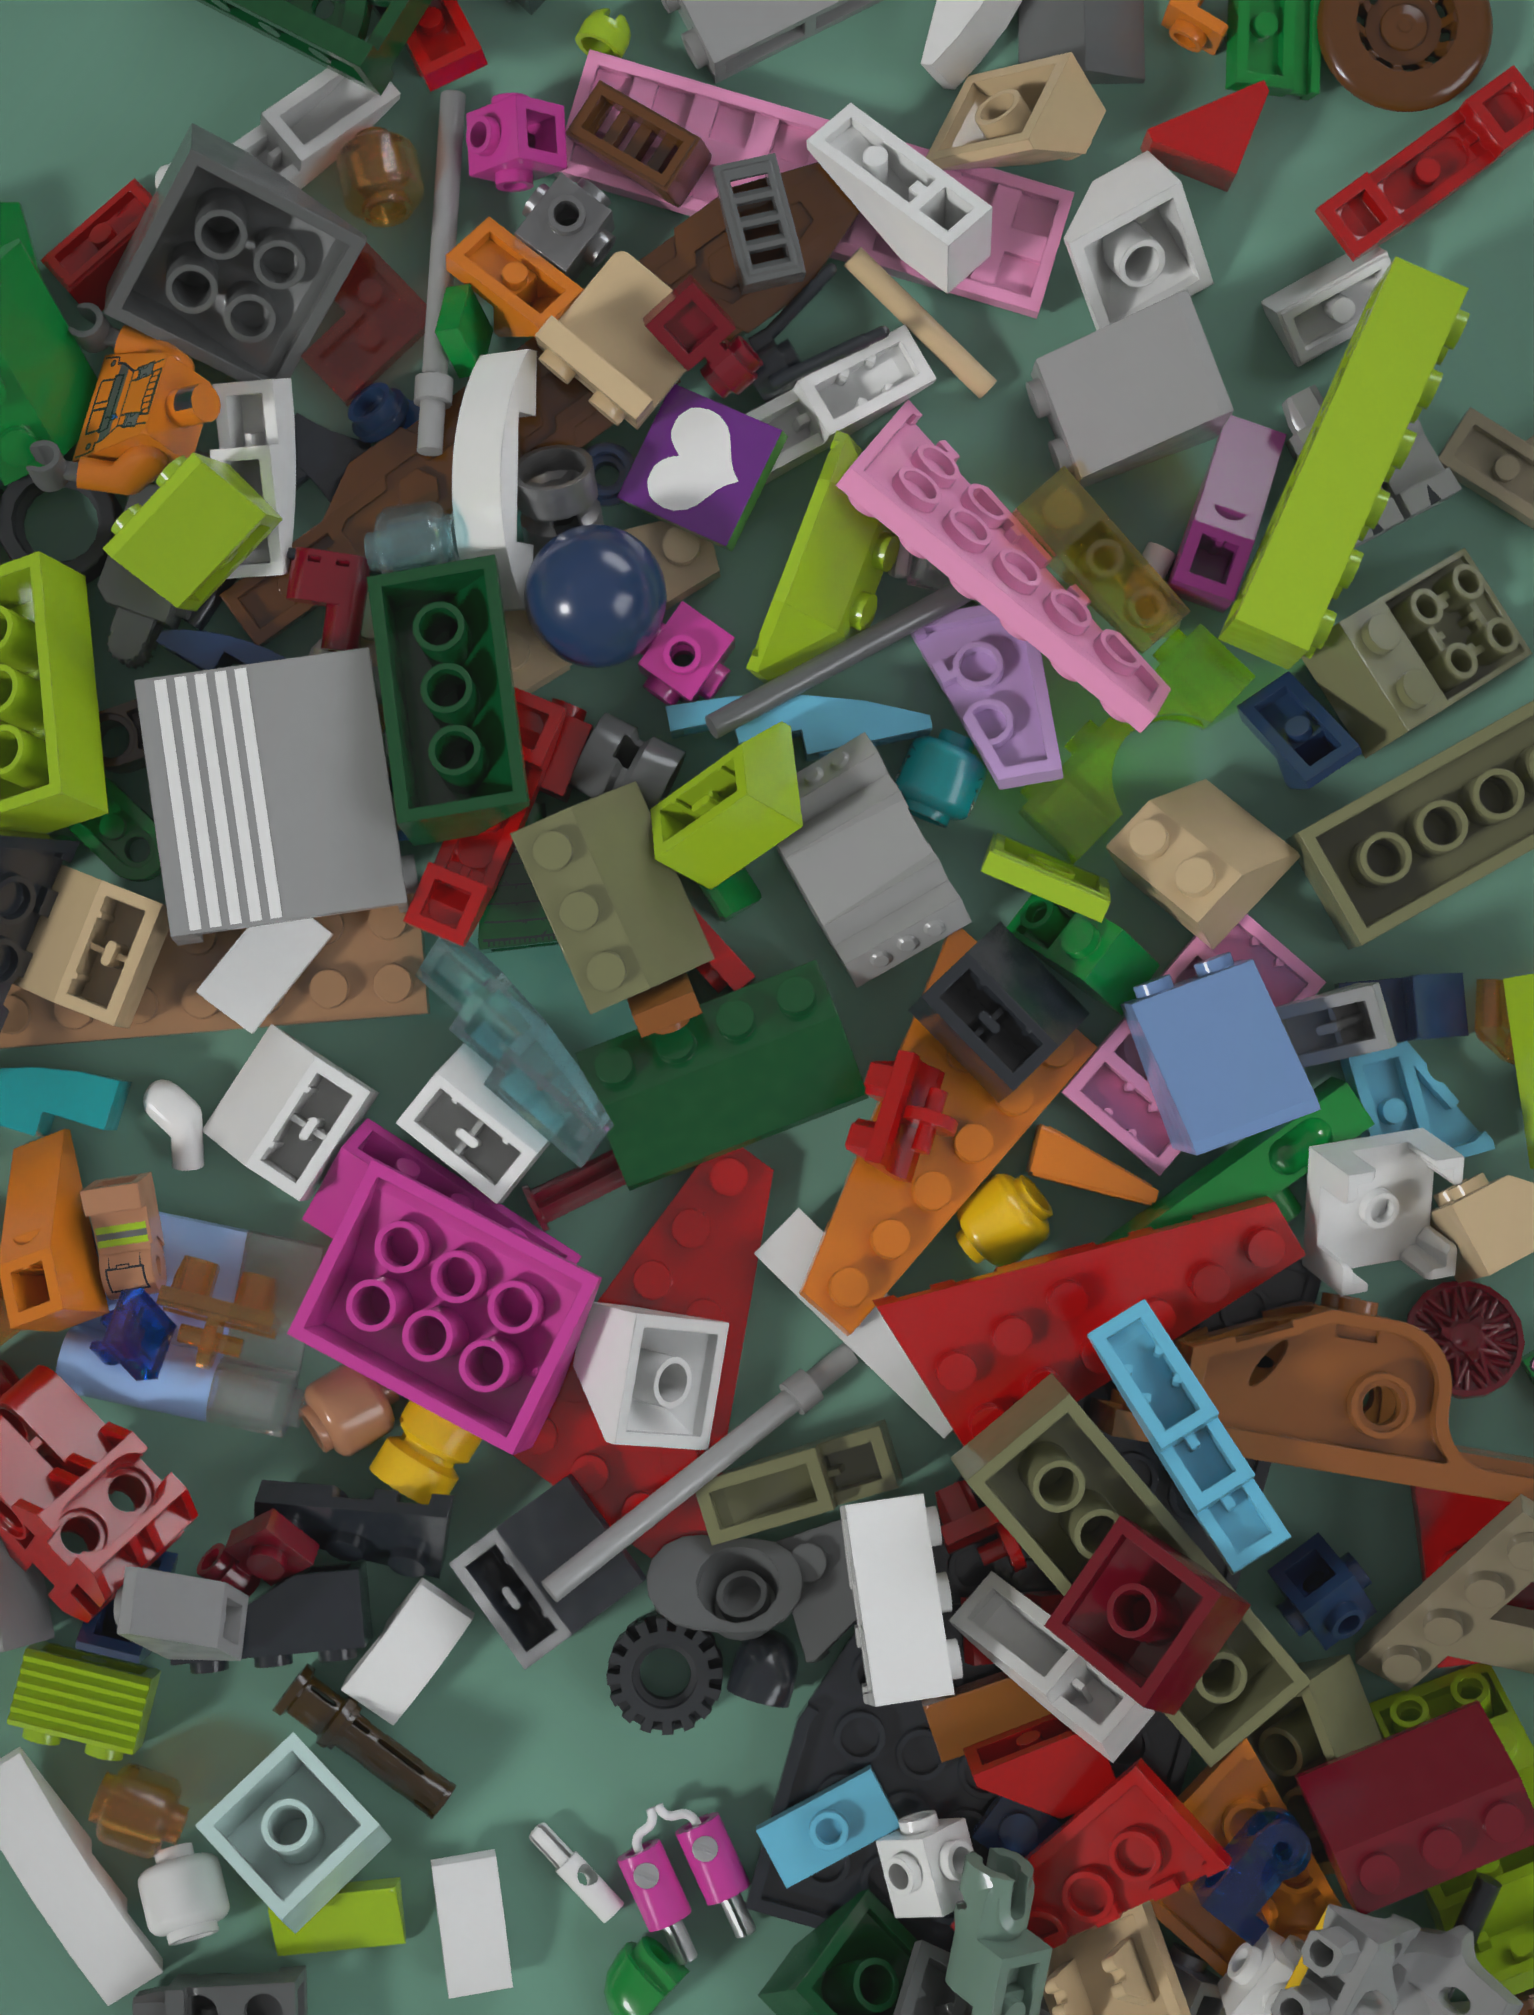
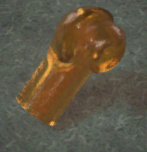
M1476 978V1036L1500 1060L1515 1065L1503 979Z

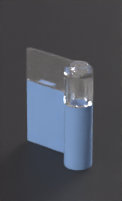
M159 1211L165 1243L163 1251L167 1273L164 1293L110 1300L106 1295L110 1313L75 1325L68 1330L60 1349L55 1373L80 1396L283 1438L288 1426L299 1428L302 1421L300 1409L306 1405L305 1390L298 1388L306 1344L288 1335L287 1332L322 1262L325 1246ZM92 1227L93 1238H94L95 1247H96V1252H97L98 1261H99L98 1250H97L96 1241H95L94 1232H93V1227Z

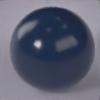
M598 524L574 527L551 539L533 560L526 577L524 589V604L527 618L532 630L541 643L562 660L588 668H604L618 665L638 655L657 634L665 615L667 603L666 583L657 559L648 547L624 530Z

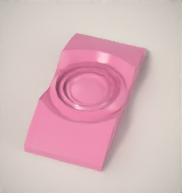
M1248 914L1214 950L1194 936L1159 976L1170 974L1173 984L1197 976L1194 964L1223 953L1231 952L1234 962L1238 960H1254L1275 1007L1314 996L1326 983L1325 980ZM1124 1017L1078 1070L1061 1093L1157 1176H1160L1181 1151L1172 1148L1126 1018Z

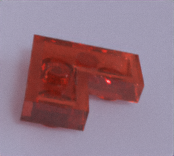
M367 242L333 301L345 315L301 355L306 365L347 407L363 389L375 382L425 334L427 304Z

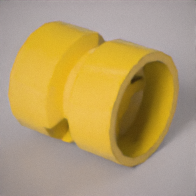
M409 1400L399 1419L404 1431L401 1436L387 1437L369 1469L381 1481L419 1504L429 1505L432 1494L450 1495L459 1480L454 1465L468 1463L482 1439Z

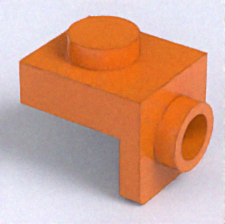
M1170 0L1161 25L1169 30L1170 37L1178 45L1189 51L1198 53L1204 50L1210 55H1215L1224 40L1229 26L1201 9L1205 0Z

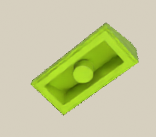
M401 1877L348 1882L296 1934L268 1907L277 1956L406 1944Z

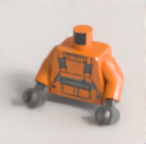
M84 302L79 304L77 309L86 320L95 325L87 331H78L75 328L68 327L69 332L81 348L89 353L102 352L110 346L114 348V354L105 355L72 462L65 461L57 444L48 440H40L31 444L30 451L35 460L45 466H26V469L34 484L42 491L48 493L62 489L69 481H75L79 489L121 495H136L156 480L164 468L174 459L183 455L188 458L193 452L195 453L203 424L214 421L220 413V398L216 390L211 386V383L195 372L193 360L175 345L167 341L156 340L126 324L121 330L114 328L98 306L93 303Z

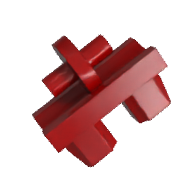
M898 1050L895 1061L870 1062L864 1082L865 1094L876 1101L882 1102L876 1121L858 1118L855 1122L851 1123L845 1142L846 1149L894 1180L911 1183L920 1154H930L935 1135L954 1137L959 1124L956 1119L942 1113L948 1096V1092L940 1089L945 1073L924 1063L915 1052Z
M965 1480L958 1481L935 1492L940 1519L943 1524L941 1526L942 1541L949 1555L997 1534L998 1539L976 1548L983 1565L986 1566L1007 1556L1015 1573L1027 1568L1021 1551L1023 1549L987 1506L979 1509L973 1493Z

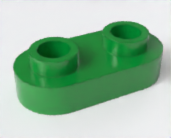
M105 777L108 814L68 826L67 828L118 876L134 882L152 880L161 874L154 820L116 783ZM145 839L149 843L150 853L145 860L134 862L130 857V847L134 841Z

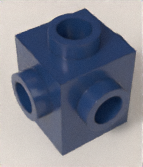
M1319 1532L1267 1570L1285 1598L1276 1605L1282 1616L1299 1637L1310 1630L1325 1650H1328L1339 1640L1347 1639L1356 1634L1364 1622L1377 1613L1364 1592V1589L1372 1584L1366 1572L1349 1552L1339 1558Z

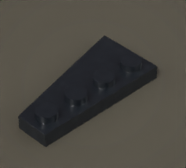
M0 830V1033L9 1013L8 1008L3 1004L10 987L18 976L24 977L33 953L26 949L40 915L49 917L59 892L52 890V886L63 860L72 862L80 841L66 835Z

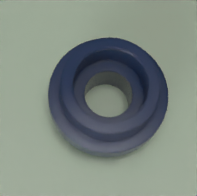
M378 382L369 385L358 393L349 406L348 418L353 422V433L364 443L381 441L397 428L404 427L409 409V401L399 389L389 388L385 383Z
M610 442L595 444L586 449L592 456L595 474L603 466H612L619 472L618 480L613 485L602 486L597 483V500L602 507L619 505L622 502L617 496L635 459L628 450L618 444Z

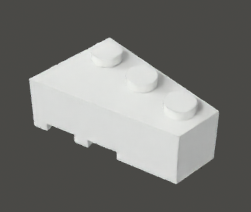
M924 1493L841 1506L840 1513L849 1586L853 1590L858 1625H854L856 1644L862 1650L866 1683H862L864 1703L877 1707L955 1695L953 1680L962 1678L963 1670L957 1639L946 1640L942 1613L952 1612V1597L947 1573H936L932 1547L942 1545L941 1526L936 1506H925Z

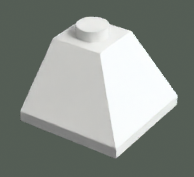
M1148 150L1092 181L1064 236V241L1096 331L1176 293L1188 289L1191 297L1214 284L1182 182Z
M593 1302L576 1347L573 1366L605 1441L616 1445L708 1450L729 1323L634 1306Z

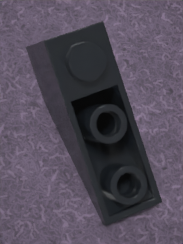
M366 1561L310 1566L280 1581L248 1602L242 1659L254 1658V1667L270 1668L292 1664L293 1654L318 1652L320 1662H335L356 1658L357 1648H365L373 1638ZM170 1659L171 1665L190 1664V1673L192 1674L214 1673L229 1669V1661Z

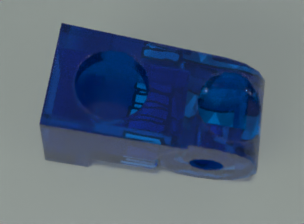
M1267 1807L1251 1816L1224 1848L1233 1858L1229 1868L1210 1877L1204 1875L1192 1886L1201 1906L1251 1946H1254L1270 1927L1261 1908L1279 1888L1283 1880L1298 1876L1306 1869L1311 1860L1312 1848L1307 1834L1294 1815L1280 1807Z

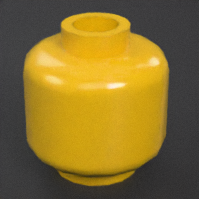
M996 1174L979 1186L958 1209L957 1217L962 1229L955 1236L963 1251L977 1264H980L985 1259L997 1267L1015 1263L1047 1240L1050 1232L1048 1218L1053 1215V1211L1043 1193L1025 1175L1014 1178L1009 1174Z

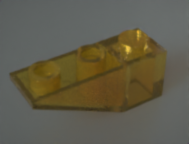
M1065 466L1012 512L1016 519L1053 558L1048 566L1069 586L1077 584L1092 601L1089 605L1117 632L1121 633L1140 654L1148 650L1191 612Z

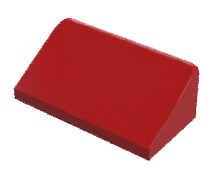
M135 178L40 260L78 304L84 302L93 303L101 311L105 308L106 285L153 198Z

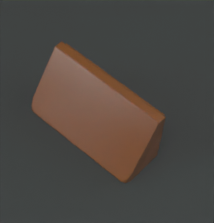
M1003 1671L955 1687V1695L921 1700L942 1763L965 1755L963 1751L965 1747L1052 1714Z

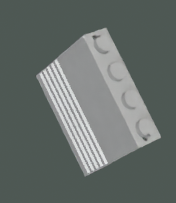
M369 647L134 680L170 936L177 946L204 942L203 934L391 906H398L400 913L407 912L409 908L407 894L415 893L418 887L414 854L401 856L398 831L402 829L397 824L394 793L391 791L388 771L390 760L386 729H382L379 704H382L378 666L373 667Z

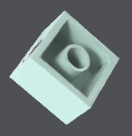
M294 1732L195 1825L276 1916L295 1934L392 1840L381 1825Z

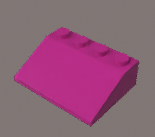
M371 1159L287 1334L501 1450L515 1455L533 1447L563 1385L602 1277L377 1159Z

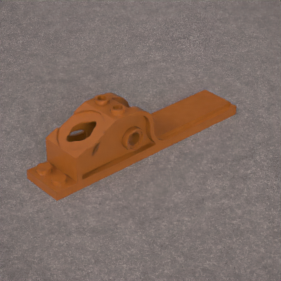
M1322 1292L1320 1304L1297 1301L1261 1311L1262 1318L1208 1332L1207 1326L1189 1330L1173 1340V1343L1219 1412V1420L1244 1458L1512 1502L1522 1494L1534 1501L1533 1457L1454 1444L1449 1429L1452 1377L1443 1351L1427 1333L1418 1327L1377 1315L1379 1303L1351 1296ZM1264 1356H1267L1272 1361L1273 1366L1263 1368L1257 1367V1364ZM1112 1388L1110 1399L1091 1396L1088 1417L1100 1430L1114 1437L1149 1442L1118 1389ZM1369 1392L1368 1402L1363 1408L1364 1397Z

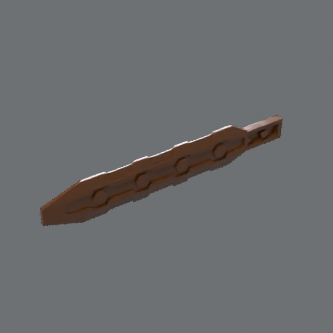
M819 162L781 173L806 269L804 281L741 295L719 197L675 227L674 236L640 259L639 262L672 290L679 286L688 276L692 275L734 321L736 329L725 338L728 341L741 332L751 333L784 309L810 280L814 279L860 214L858 208ZM766 177L732 187L733 194L767 187ZM771 200L739 206L737 209L739 217L771 211L773 206ZM777 224L743 231L746 241L779 234ZM782 247L750 254L752 265L784 258ZM535 337L516 349L537 351L536 416L519 418L518 459L530 451L545 446L573 445L582 448L614 425L588 401L594 394L575 377L569 384H566L539 361L538 358L544 351L538 347ZM680 379L677 381V385L681 383ZM466 386L453 395L452 406L445 410L443 452L441 455L425 456L417 452L419 420L407 429L397 428L389 436L383 438L348 464L323 520L293 541L292 548L304 547L367 557L372 559L370 574L428 566L456 546L452 506V465L456 427ZM289 573L285 575L242 578L220 594L222 600L256 645L265 646L319 607L318 605L299 603L286 599Z

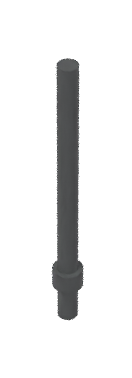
M950 583L705 716L707 727L716 739H719L967 604L972 599L961 595Z

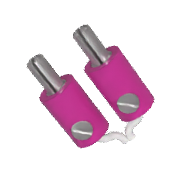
M663 1803L647 1809V1822L634 1833L632 1839L633 1848L617 1858V1862L648 1931L663 1930L678 1965H685L688 1961L692 1962L697 1958V1951L682 1920L692 1912V1909L661 1840L658 1838L642 1843L643 1837L655 1827L658 1813L665 1820L687 1819L690 1821L679 1828L675 1835L707 1905L721 1903L736 1938H745L746 1932L748 1936L756 1930V1926L749 1910L745 1908V1901L741 1895V1892L747 1889L751 1883L719 1813L712 1812L698 1817L694 1812L687 1809L669 1811L664 1807Z

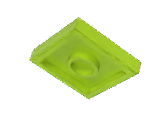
M1000 833L992 835L984 854L981 872L1102 923L1111 903L1108 879Z

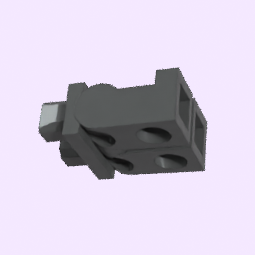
M306 1966L281 1967L278 1972L178 1974L169 1986L140 1990L133 1998V2015H308Z

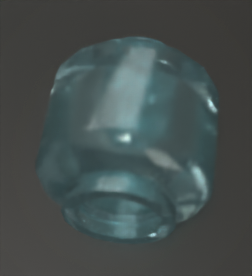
M422 501L385 507L376 517L374 532L365 534L364 548L367 563L372 571L380 570L382 574L460 560L453 514H446L437 502Z

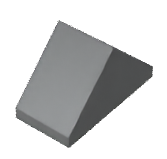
M1379 982L1355 983L1275 1007L1303 1068L1397 1046Z

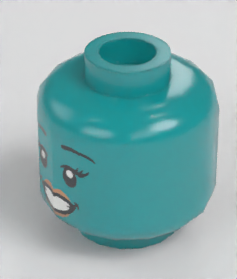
M942 728L938 738L920 736L911 742L894 781L909 806L908 810L911 815L943 828H947L950 820H964L970 815L988 772L985 763L979 757L972 754L975 746L971 739L957 732Z

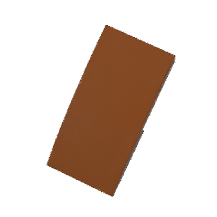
M686 972L627 998L641 1038L653 1033L668 1034L684 1027L690 1018L702 1014Z

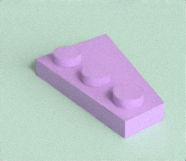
M983 605L956 609L910 634L1000 790L1063 779L1042 655L1039 650L1028 641L1019 640L1009 634L1002 626L1000 619Z

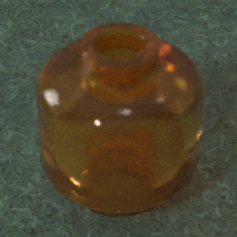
M381 127L366 128L345 143L337 155V173L344 205L351 215L365 221L367 224L379 228L402 224L409 219L413 211L423 200L424 182L417 150L407 137Z
M127 1763L119 1769L117 1774L109 1771L106 1772L92 1804L88 1821L97 1824L96 1836L103 1845L142 1859H151L159 1853L164 1842L177 1845L191 1808L179 1804L182 1787L178 1779L136 1763Z

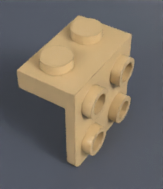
M619 251L614 253L559 321L551 315L535 334L538 347L544 351L538 358L539 361L566 384H569L575 377L594 394L588 401L612 423L619 426L625 419L638 430L687 371L645 327L643 317L673 290L628 252Z

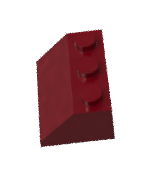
M1477 1700L1295 1775L1345 1899L1359 1913L1368 1914L1534 1845L1533 1806L1519 1773L1480 1702Z

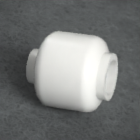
M191 1842L174 1845L155 1852L156 1865L146 1869L138 1878V1888L149 1931L155 1936H167L169 1946L183 1944L217 1933L219 1931L217 1922L223 1919L230 1910L225 1882L217 1856L207 1852L194 1853Z

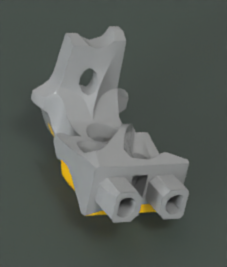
M1329 1904L1316 1929L1310 1931L1300 1950L1302 1956L1285 1989L1280 1990L1270 2010L1272 2012L1271 2015H1518L1524 2004L1483 1968L1476 1959L1473 1931L1466 1926L1459 1925L1449 1931L1422 1928L1413 1921L1393 1913L1389 1918L1382 1919ZM1451 1987H1456L1464 1992L1470 2000V2010L1467 2013L1460 2012L1451 2005L1448 1999Z

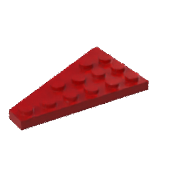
M743 1147L703 1162L696 1167L597 1301L599 1303L634 1306L729 1323L709 1448L728 1434L758 1257L754 1253L761 1246L774 1172L772 1168ZM574 1353L561 1390L533 1447L513 1456L553 1486L569 1474H572L611 1527L707 1450L616 1445L606 1442L574 1369ZM696 1493L631 1544L652 1559L664 1545L678 1538L708 1535Z

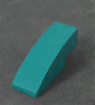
M41 1067L0 1068V1126L32 1136H47L50 1134L56 1115L102 1130H117L132 1082L91 1072Z

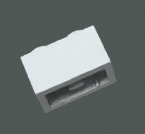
M271 1024L203 1127L202 1132L244 1166L298 1201L310 1200L325 1178L339 1150L354 1133L379 1092L279 1027Z
M482 1024L439 1068L396 1121V1124L493 1202L500 1204L506 1200L582 1105V1102L486 1025Z

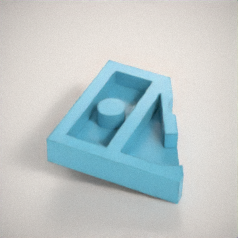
M1407 1041L1399 1042L1397 1046L1390 1049L1340 1059L1346 1082L1375 1123L1361 1134L1362 1138L1424 1128L1462 1154L1464 1158L1495 1149L1493 1139L1486 1131L1477 1130L1456 1106L1460 1101L1443 1082L1435 1080L1430 1075L1427 1063Z

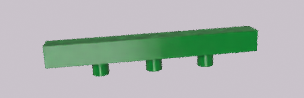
M1331 1076L1313 1089L1321 1110L1244 1138L1098 1244L1128 1237V1232L1147 1227L1158 1229L1191 1220L1192 1216L1265 1196L1276 1202L1288 1223L1302 1210V1206L1288 1186L1308 1172L1309 1146L1355 1139L1375 1123L1346 1081Z

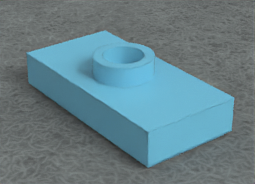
M868 1765L756 1826V1832L787 1889L900 1827L898 1816L871 1765Z

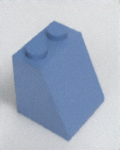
M1231 952L1208 958L1194 964L1197 976L1173 984L1170 974L1157 977L1134 986L1133 989L1137 998L1120 1004L1173 1149L1198 1156L1321 1110L1314 1090L1253 959L1234 962Z

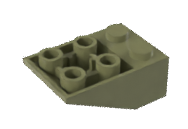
M1463 548L1335 624L1321 649L1316 648L1311 659L1303 656L1302 660L1351 737L1360 745L1362 754L1366 759L1533 653L1471 556Z

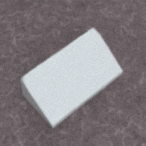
M1377 247L1354 262L1347 254H1344L1261 301L1266 316L1294 365L1300 367L1352 337L1373 288L1391 264L1386 250Z
M314 918L249 927L238 938L196 992L248 1032L254 1034L334 934Z

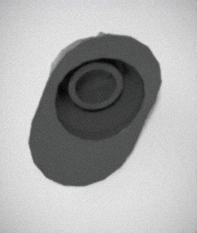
M709 1535L683 1536L662 1547L652 1558L646 1575L648 1597L658 1613L670 1622L693 1630L718 1632L725 1638L740 1641L758 1638L772 1630L777 1624L786 1620L798 1605L803 1588L801 1569L791 1552L776 1542L756 1538H737L712 1546Z

